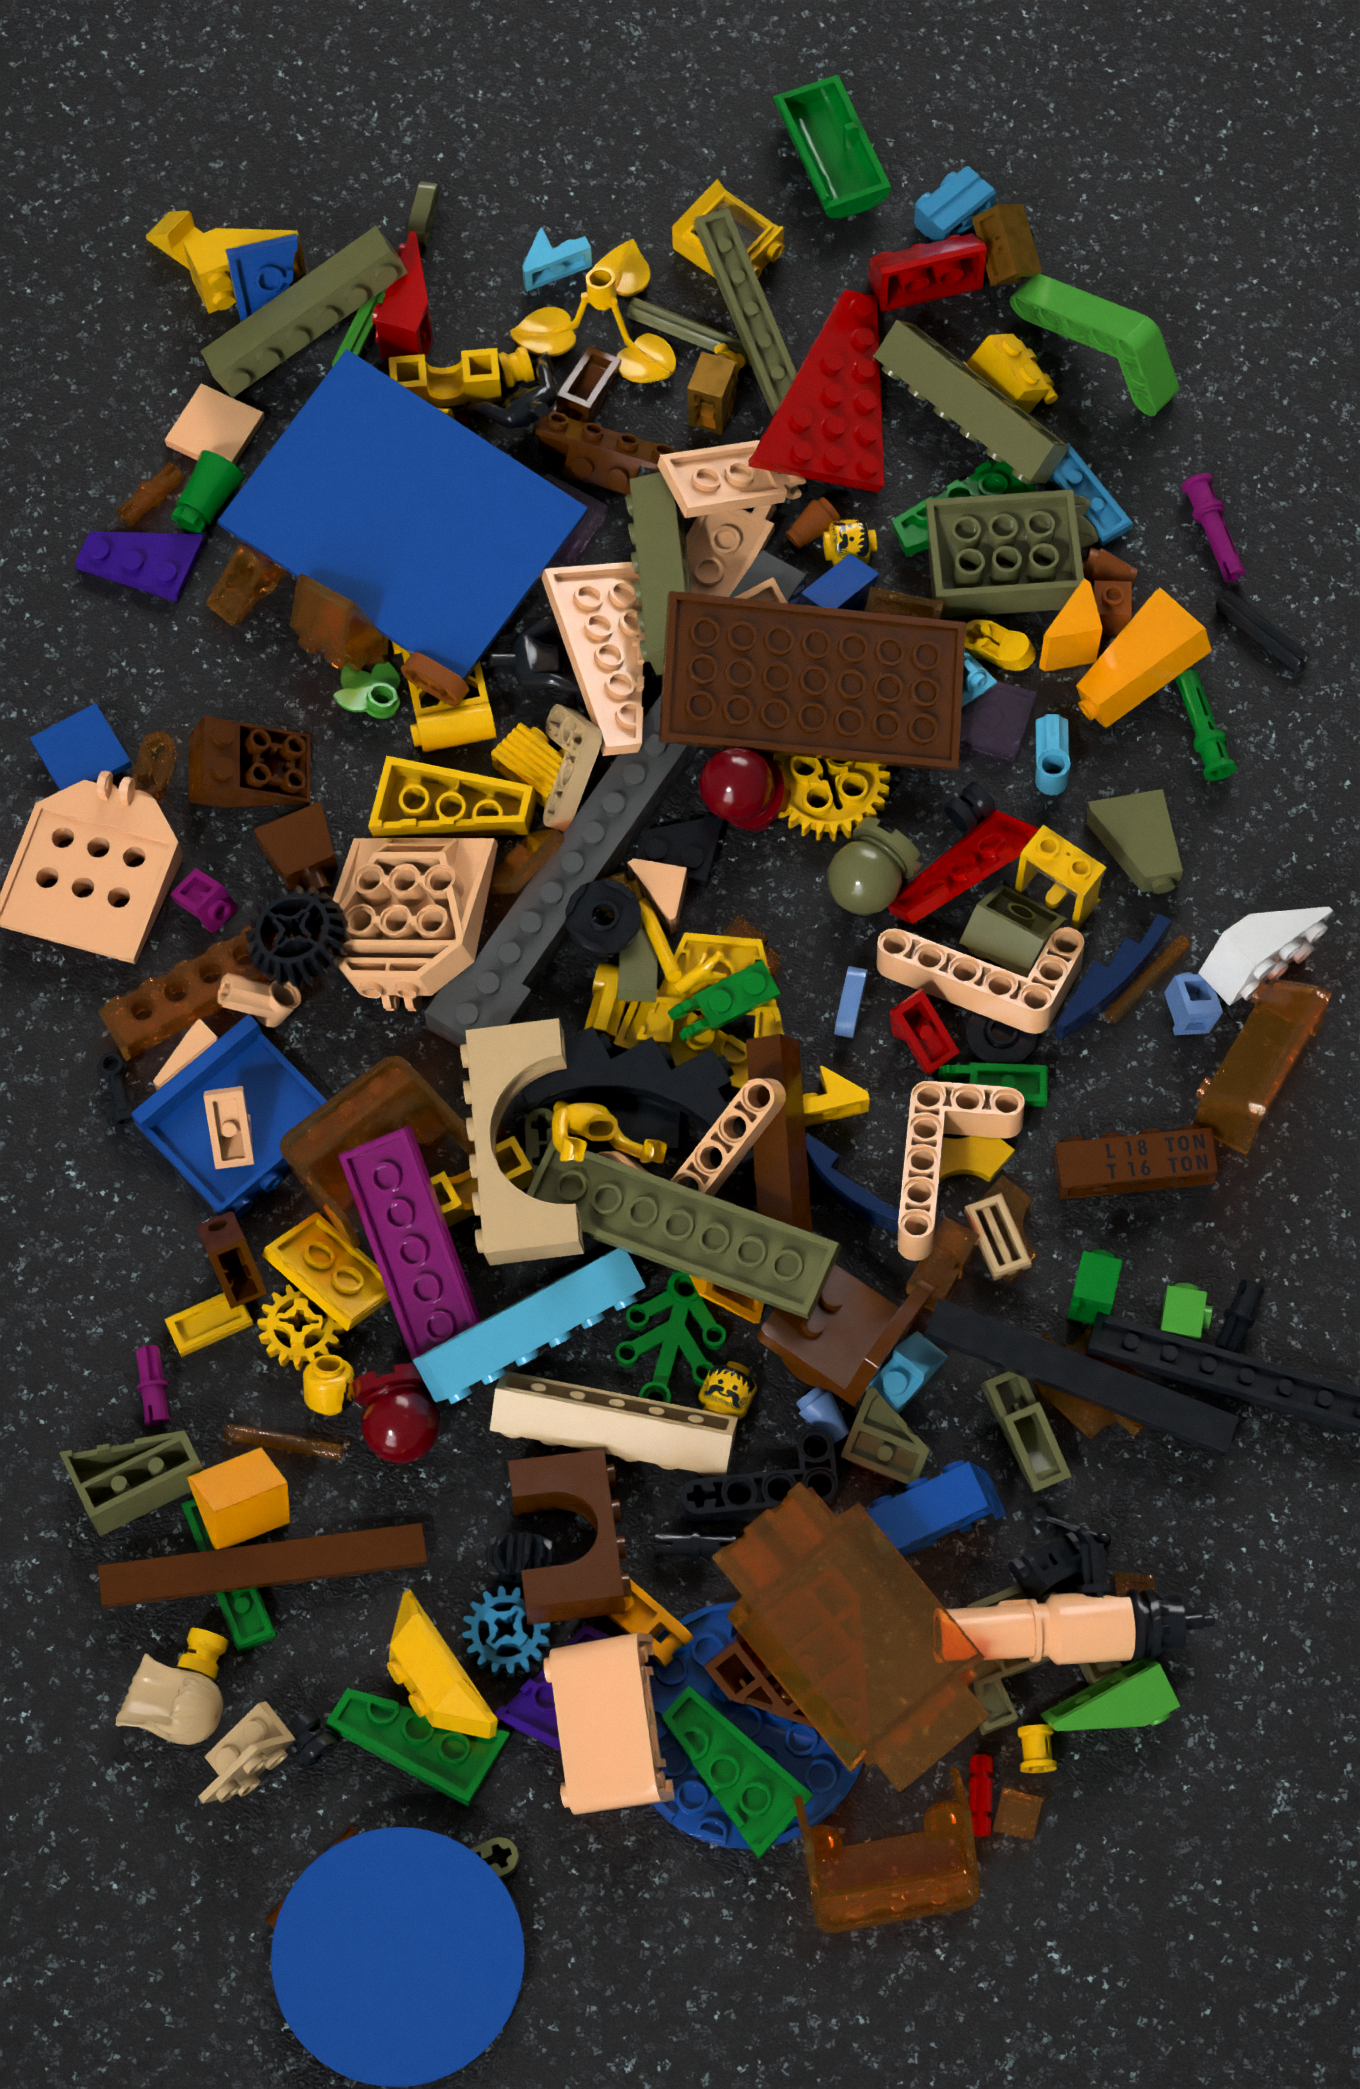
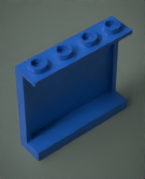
M250 1014L246 1015L131 1113L136 1127L219 1215L234 1212L236 1218L244 1215L252 1207L253 1200L263 1191L270 1192L278 1186L283 1179L282 1175L293 1165L298 1167L306 1162L312 1154V1149L321 1141L327 1142L335 1137L342 1127L341 1124L344 1122L341 1109L337 1105L333 1107L262 1034L259 1024ZM243 1086L247 1113L251 1116L255 1163L253 1165L215 1170L203 1096L204 1091Z

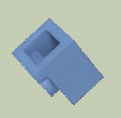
M1186 972L1175 975L1164 992L1175 1023L1172 1028L1174 1035L1210 1033L1223 1013L1216 991L1200 974Z

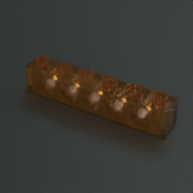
M250 925L245 927L240 932V935L227 942L220 941L213 944L207 949L205 954L194 960L186 959L179 962L166 975L144 981L138 990L125 997H114L105 1004L104 1008L98 1010L104 1026L126 1061L187 1029L198 1019L203 1020L224 1009L222 1004H218V990L220 989L222 978L227 973L269 984L275 981V979L272 981L266 979L252 962L247 965L237 964L241 957L249 955L246 948L249 942L246 940L245 932L252 929ZM279 931L276 933L274 939L278 937ZM319 933V935L317 936V939H316L317 942H318L319 939H320L321 933ZM216 973L221 975L214 983L203 982L204 978L209 974ZM176 992L187 993L180 1001L174 1002L169 1000ZM142 1010L153 1011L147 1019H135L136 1015Z

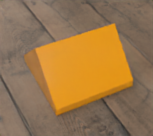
M1085 578L1044 634L1039 668L1045 672L1095 663L1097 661L1103 628L1091 582Z
M262 1447L187 1477L214 1550L230 1548L290 1523L288 1482Z

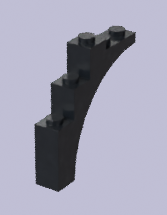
M593 1026L565 1040L567 1069L545 1074L529 1083L520 1091L531 1112L558 1100L585 1094L622 1093L650 1098L680 1110L710 1130L732 1101L729 1095L724 1098L721 1095L732 1089L730 1077L734 1075V1072L724 1055L717 1057L713 1048L671 1070L670 1066L675 1063L664 1044L657 1046L653 1037L611 1059L610 1056L615 1054V1051L605 1033L598 1036ZM736 1120L734 1121L733 1129L735 1134L739 1137L743 1136L746 1130L741 1131ZM753 1146L738 1164L742 1171L754 1164Z

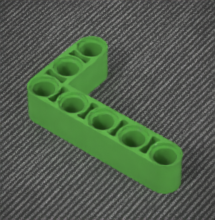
M1042 274L1032 276L1010 297L1009 301L1012 309L1025 321L1116 357L1131 398L1137 408L1144 414L1155 416L1179 392V383L1161 331L1149 317Z

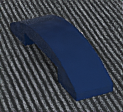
M806 1134L808 1166L827 1192L841 1205L860 1218L883 1229L898 1233L900 1204L896 1210L836 1171L839 1166V1154L809 1134Z

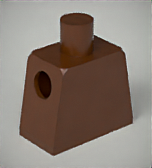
M320 802L253 829L260 850L289 890H294L297 885L300 887L305 885L307 890L312 886L320 894L323 892L328 894L332 888L326 876L337 871L338 867Z
M234 1212L214 1216L208 1221L199 1224L197 1230L230 1308L233 1309L268 1294ZM234 1263H241L243 1272L239 1275L231 1276L228 1267Z

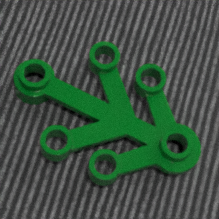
M680 1271L674 1273L667 1282V1291L642 1305L635 1304L630 1306L626 1312L627 1325L632 1330L641 1331L649 1325L650 1317L673 1306L669 1321L633 1341L621 1342L616 1348L615 1355L618 1364L622 1367L630 1368L637 1364L640 1355L662 1344L652 1382L645 1384L641 1388L640 1398L649 1399L651 1396L657 1395L663 1399V1402L671 1404V1393L668 1383L678 1347L690 1364L693 1381L698 1386L702 1387L705 1379H700L697 1376L698 1370L702 1368L710 1370L714 1366L711 1362L706 1361L685 1326L689 1310L703 1330V1343L708 1349L718 1350L726 1343L725 1329L721 1325L716 1324L703 1302L704 1297L698 1294L690 1276ZM684 1285H689L694 1291L689 1296H683L679 1293V1289ZM635 1312H641L645 1315V1319L640 1323L633 1322L630 1317ZM712 1331H717L721 1334L722 1338L718 1342H711L707 1339V1335ZM624 1349H631L635 1352V1355L632 1359L625 1360L621 1358L620 1353Z

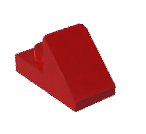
M922 989L917 990L890 1010L893 1036L907 1043L923 1072L927 1074L933 1073L960 1053Z

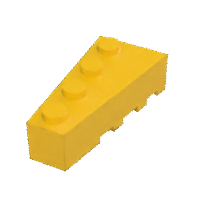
M386 756L368 828L373 838L529 835L537 796L534 787L531 785Z

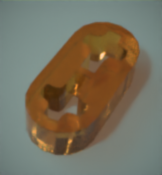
M153 732L144 738L131 777L135 780V790H141L150 794L156 802L162 799L167 791L177 756L174 742L168 734ZM159 745H164L166 752H160L157 762H154L155 758L152 750H157ZM152 772L156 785H151L149 790H144L142 783L149 781Z

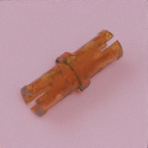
M168 462L148 482L143 481L138 485L139 490L116 509L117 514L123 521L128 520L126 522L128 526L133 527L151 508H158L163 504L162 499L180 482L185 480L184 475L178 468L173 470L175 467L173 463Z

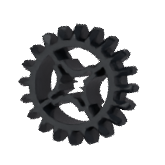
M297 885L293 894L282 888L281 897L278 899L268 895L269 905L267 907L257 906V912L260 916L249 918V925L252 929L245 932L246 940L249 942L246 946L247 953L253 960L252 963L255 968L260 970L266 979L270 981L275 979L277 984L283 987L290 982L292 986L298 988L302 979H305L308 984L313 985L314 976L320 974V976L327 978V967L339 968L336 956L347 955L344 943L350 941L349 933L346 930L349 926L348 920L342 913V908L333 901L329 894L325 892L320 894L312 886L305 892L302 887ZM324 923L322 935L319 941L317 942V936L321 932L320 927ZM279 931L278 937H277L276 940L274 941L275 946H274V948L272 949V943H273L274 937H275L276 933Z

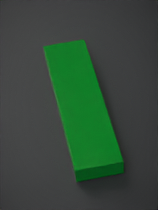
M195 1498L182 1503V1508L199 1552L214 1550ZM239 1543V1544L234 1545V1546H232V1547H230V1548L242 1547V1546H241V1543ZM258 1588L216 1593L239 1653L277 1638Z

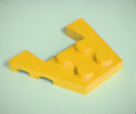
M685 932L674 954L682 976L696 966L701 953H707L708 960L718 950H722L724 956L712 970L727 974V977L763 960L769 971L761 939ZM665 976L656 995V1002L651 1003L646 1019L637 1033V1044L653 1037L657 1046L664 1044L665 1046L672 1047L674 1020H671L668 1011L681 1002L694 998V994L720 982V980L704 981L680 996ZM776 1000L745 1014L756 1016L754 1038L776 1034L784 1035Z

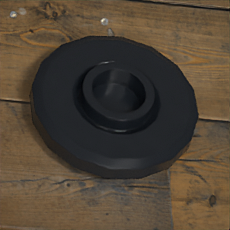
M976 1012L970 1015L966 1026L967 1044L972 1054L982 1063L1020 1064L1033 1053L1038 1040V1033L1024 1032Z

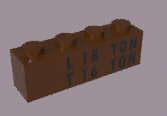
M1195 1124L1181 1126L1177 1131L1162 1132L1157 1128L1145 1129L1140 1131L1138 1135L1123 1136L1122 1133L1112 1132L1101 1135L1099 1139L1084 1140L1080 1136H1072L1062 1139L1061 1143H1055L1053 1151L1059 1200L1212 1185L1215 1183L1218 1174L1211 1127L1200 1128L1199 1125Z

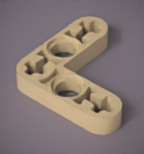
M556 704L548 715L546 734L566 752L545 806L543 822L547 827L565 831L575 817L602 743V731L577 710Z

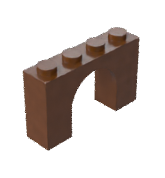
M604 1449L508 1461L514 1515L552 1510L572 1511L586 1518L597 1532L594 1545L579 1560L565 1565L521 1570L527 1624L533 1625L625 1613L624 1597H632L629 1572L621 1573L620 1560H627L624 1535L616 1536L614 1524L622 1523L619 1499L611 1500L610 1488L617 1487L614 1463L606 1464Z

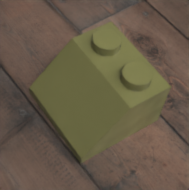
M999 883L976 905L959 943L966 946L974 956L981 959H990L1001 965L1002 969L1027 978L1050 936L1055 930L1062 928L1066 918Z

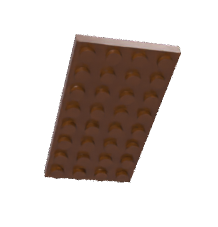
M670 591L667 597L659 742L720 749L734 746L752 749L760 753L955 772L959 769L966 622Z

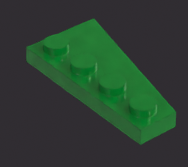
M996 460L991 463L986 461L976 467L975 473L961 482L957 479L946 486V491L935 498L928 497L893 519L892 530L905 556H909L928 549L926 500L1037 492L1032 482L1026 484L1017 479L1011 473L1014 468L1005 461L1004 463Z
M349 1688L346 1689L326 1721V1728L468 1807L510 1738V1732L497 1729L494 1737L486 1739L432 1727L425 1715L420 1718L412 1708L401 1706L397 1701Z

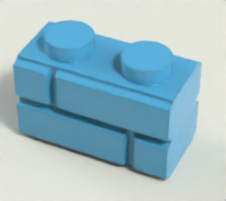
M966 166L958 173L953 171L943 179L940 188L933 194L927 192L918 199L915 204V227L926 237L928 236L933 243L945 240L953 235L961 236L974 226L972 217L995 206V189L984 179L981 180L980 176L969 166Z

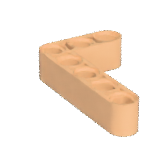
M1064 927L1055 930L1047 941L1029 976L1025 978L895 928L882 932L878 937L876 965L879 973L886 978L917 990L922 989L927 994L1024 1032L1037 1034L1046 1031L1051 1025L1081 970L1084 937L1074 928Z
M770 1078L749 1080L671 1181L686 1187L688 1180L693 1178L698 1183L699 1192L714 1196L783 1107L786 1101V1092L783 1085L779 1081ZM762 1086H765L770 1093V1100L764 1107L757 1100V1092ZM739 1116L746 1124V1131L741 1137L737 1136L733 1129L734 1121ZM715 1147L722 1154V1162L717 1168L710 1161V1153ZM619 1151L597 1153L598 1155L649 1173L627 1154Z
M923 1081L912 1089L898 1220L897 1245L898 1251L903 1257L913 1261L923 1260L933 1250L943 1135L955 1134L993 1138H1012L1018 1135L1023 1127L1025 1105L1021 1092L1010 1087Z

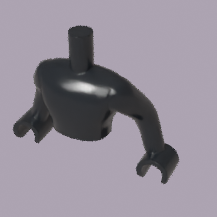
M545 351L540 358L531 360L533 371L541 385L517 391L506 399L502 407L486 401L474 404L468 401L464 407L453 411L457 421L468 428L480 420L479 416H483L503 427L514 429L526 427L541 417H545L558 396L556 384L552 376L556 367L548 352Z
M554 614L546 615L536 620L517 634L512 645V653L490 652L489 666L513 668L520 687L527 690L549 688L577 694V704L587 709L578 682L559 675L557 645H549L538 641L548 631L558 628Z

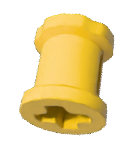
M1044 1724L1018 1728V1737L1022 1738L1024 1761L1020 1764V1771L1023 1773H1045L1056 1770L1057 1762L1052 1760L1050 1737L1054 1733L1053 1728Z

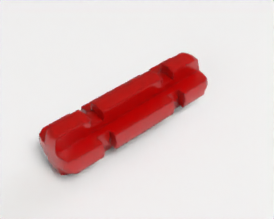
M975 1754L970 1759V1773L973 1774V1777H970L969 1813H972V1816L969 1817L968 1833L974 1837H988L991 1834L992 1818L989 1817V1814L992 1812L993 1778H990V1775L993 1772V1757L987 1754Z

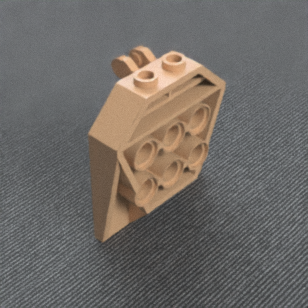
M101 771L96 783L82 780L35 803L0 893V927L136 964L183 859L178 840L156 800L144 791L135 790L134 778L124 777L118 789L113 784V774L108 771ZM63 840H73L68 847H57ZM98 850H109L103 857H93L94 853ZM135 859L144 860L143 864L138 867L128 866ZM47 880H58L57 883L50 888L42 887V885ZM85 889L94 890L88 897H77ZM120 899L129 900L128 904L124 907H113L114 903Z
M495 838L353 839L333 901L342 908V913L348 920L349 926L346 930L349 933L350 941L344 943L347 955L336 956L339 962L338 966L360 995L368 998L381 997L383 1008L386 1011L398 1010L400 997L404 998L405 1008L408 1011H419L422 1006V996H432L475 962L498 847Z

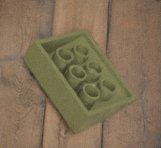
M1073 489L926 500L934 619L1062 610L1084 579Z

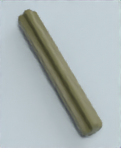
M633 298L627 310V316L630 319L713 352L716 345L725 343L728 345L729 350L736 354H743L746 359V365L752 367L741 339L641 299Z

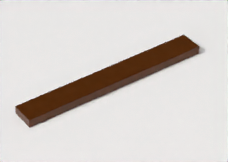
M422 1523L98 1565L101 1603L104 1609L427 1566Z

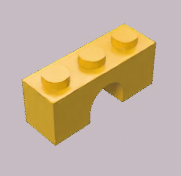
M497 348L461 351V361L454 366L437 368L429 365L425 360V354L389 357L390 378L435 407L466 405L468 401H471L472 404L484 401L490 403L502 402Z
M515 1136L496 1144L497 1161L505 1177L519 1190L529 1187L534 1177L533 1169ZM470 1169L453 1177H447L443 1171L430 1178L448 1228L475 1214L472 1192L479 1191L478 1178H472Z

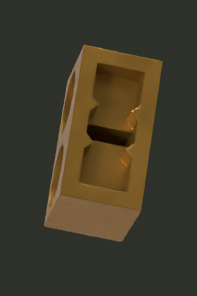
M701 352L687 388L688 425L723 435L737 399L736 361H732L722 354L712 355Z

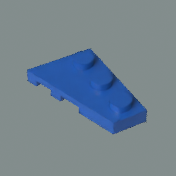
M296 234L225 250L240 322L290 287L294 273V255L297 252L298 246Z

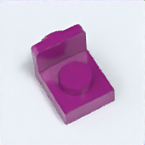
M197 868L170 893L176 904L199 918L204 927L211 933H215L238 909V906L223 885Z

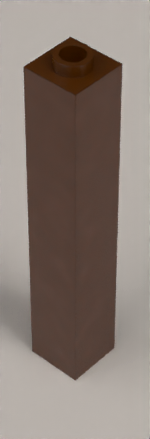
M782 1034L746 1040L748 1081L755 1078L775 1079L783 1085L786 1092V1101L783 1107L753 1145L757 1213L812 1233L799 1039ZM765 1086L760 1087L757 1092V1100L763 1107L770 1100L769 1090Z

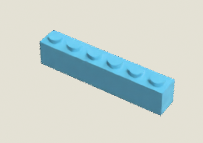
M614 1248L413 1359V1362L433 1400L439 1402L448 1399L453 1404L472 1394L469 1386L482 1380L484 1385H487L504 1376L506 1373L503 1367L515 1361L517 1366H521L539 1356L536 1349L547 1342L552 1348L570 1339L572 1335L569 1330L579 1324L582 1325L583 1329H586L605 1319L602 1313L604 1310L614 1305L616 1311L634 1303L637 1301L635 1293L646 1286L628 1252Z

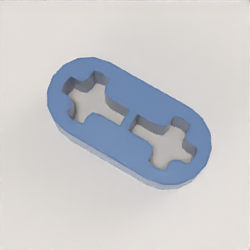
M848 967L834 1035L854 1038L867 980V969Z

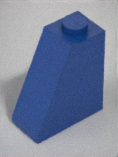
M850 553L802 591L797 604L860 611L869 601L879 573Z

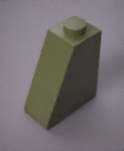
M1163 789L1088 802L1085 816L1087 825L1142 893L1153 891L1155 894H1162L1172 891L1175 887L1179 886L1183 869Z

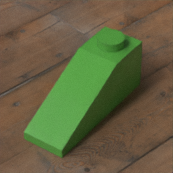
M1144 1655L1141 1661L1135 1660L1040 1715L1043 1721L1056 1731L1143 1727L1148 1724L1156 1725L1170 1717V1712L1180 1707V1704L1160 1663L1154 1659H1148Z

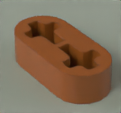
M419 652L412 653L401 666L402 673L411 683L450 706H457L469 692L468 685L459 675Z

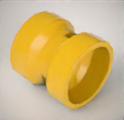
M192 1627L186 1639L189 1644L188 1651L180 1656L177 1668L200 1673L215 1681L219 1671L216 1662L219 1656L226 1652L229 1641L213 1632Z

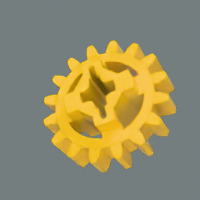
M289 1284L286 1285L287 1295L281 1297L276 1292L271 1294L275 1304L273 1306L263 1304L261 1308L267 1318L258 1319L257 1324L259 1329L265 1331L259 1335L262 1345L270 1344L266 1349L268 1356L272 1358L279 1354L278 1361L281 1366L285 1367L290 1360H293L296 1370H301L303 1361H309L310 1364L317 1357L329 1354V1347L340 1348V1341L335 1335L345 1333V1329L324 1310L322 1311L327 1318H323L322 1315H315L312 1312L311 1305L319 1309L321 1308L301 1290L294 1292ZM292 1306V1307H291L289 1310H287L285 1313H282V1312H283L284 1310H286L288 1307ZM300 1321H307L308 1325L303 1326L302 1332H296L295 1328L300 1326ZM276 1334L280 1335L281 1338H288L291 1348L283 1345L277 1339ZM318 1339L320 1340L316 1345L310 1347Z

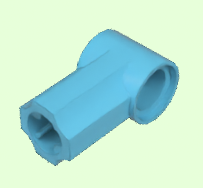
M1046 714L1035 721V783L1042 793L1058 795L1067 788L1069 782L1071 762L1069 758L1068 719L1061 717L1059 714ZM1055 769L1058 770L1060 773L1049 774L1046 772V770Z

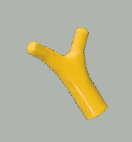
M718 950L708 960V954L701 953L696 966L683 975L679 981L672 983L677 993L682 996L704 981H722L726 979L727 974L712 970L724 956V952Z

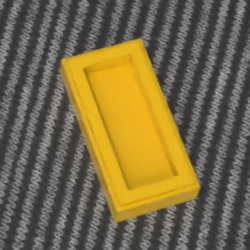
M224 1292L164 1319L181 1357L254 1325L245 1304L231 1309Z

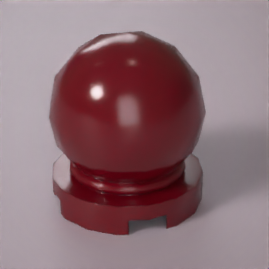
M732 746L716 751L703 765L698 781L700 797L714 815L729 821L739 829L751 832L771 827L769 823L775 820L780 812L785 813L791 797L790 780L783 773L781 767L771 759L760 756L752 749Z
M414 1363L393 1365L395 1373L377 1378L375 1371H370L352 1382L355 1403L366 1406L362 1413V1436L368 1447L383 1461L399 1465L422 1459L430 1451L440 1435V1414L434 1400L424 1393L428 1388Z

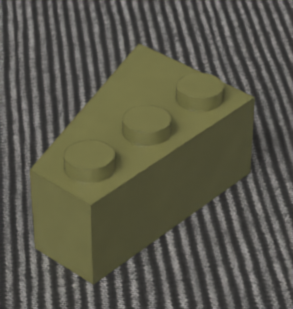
M185 1430L134 1439L135 1443L111 1447L110 1444L97 1445L95 1450L73 1453L72 1450L59 1452L86 1512L100 1536L192 1491L187 1477L204 1469Z

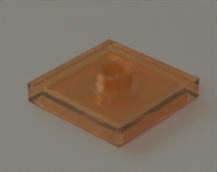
M557 829L529 833L494 871L488 894L491 896L517 893L562 845L565 837Z

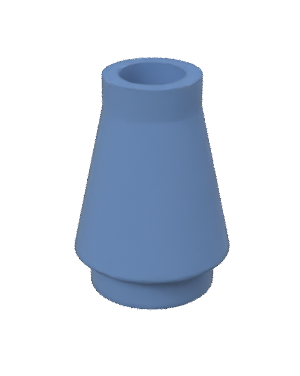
M815 1387L796 1402L801 1410L798 1414L814 1428H821L827 1431L832 1437L834 1444L850 1433L851 1430L847 1426L830 1390L826 1391Z

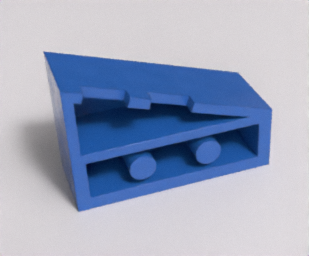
M959 1460L941 1469L943 1474L934 1479L928 1480L927 1477L909 1483L905 1487L907 1491L894 1498L892 1495H885L872 1501L869 1504L871 1509L861 1513V1516L879 1558L892 1562L937 1544V1539L959 1529L960 1534L972 1530V1522L993 1513L996 1520L1007 1516L989 1472L971 1462L965 1463L964 1460Z

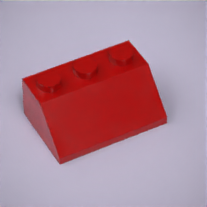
M973 233L963 236L953 235L942 241L930 244L919 243L909 249L896 252L886 251L878 254L876 257L869 258L868 279L874 296H877L879 312H887L982 289L987 252L985 243Z

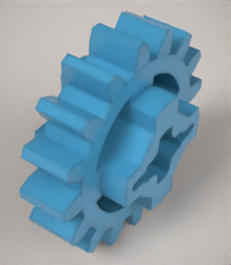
M499 1586L498 1596L494 1598L487 1591L483 1592L485 1603L481 1606L479 1603L472 1602L470 1606L475 1616H464L463 1618L464 1625L471 1628V1630L462 1633L463 1641L473 1642L466 1649L469 1657L480 1655L477 1661L480 1669L491 1664L493 1676H498L501 1668H507L509 1676L514 1677L515 1667L520 1665L526 1672L530 1671L528 1660L533 1658L541 1662L543 1657L538 1649L539 1646L549 1647L550 1645L549 1638L542 1635V1633L551 1630L550 1622L533 1624L534 1633L531 1640L523 1630L527 1623L525 1600L521 1598V1589L516 1587L512 1595H506L504 1587ZM512 1606L508 1611H495L499 1607ZM481 1624H484L490 1633L484 1646L479 1636ZM513 1625L515 1635L511 1637L506 1634L501 1639L498 1628L502 1626L507 1629ZM516 1651L519 1653L511 1657H500L505 1652Z

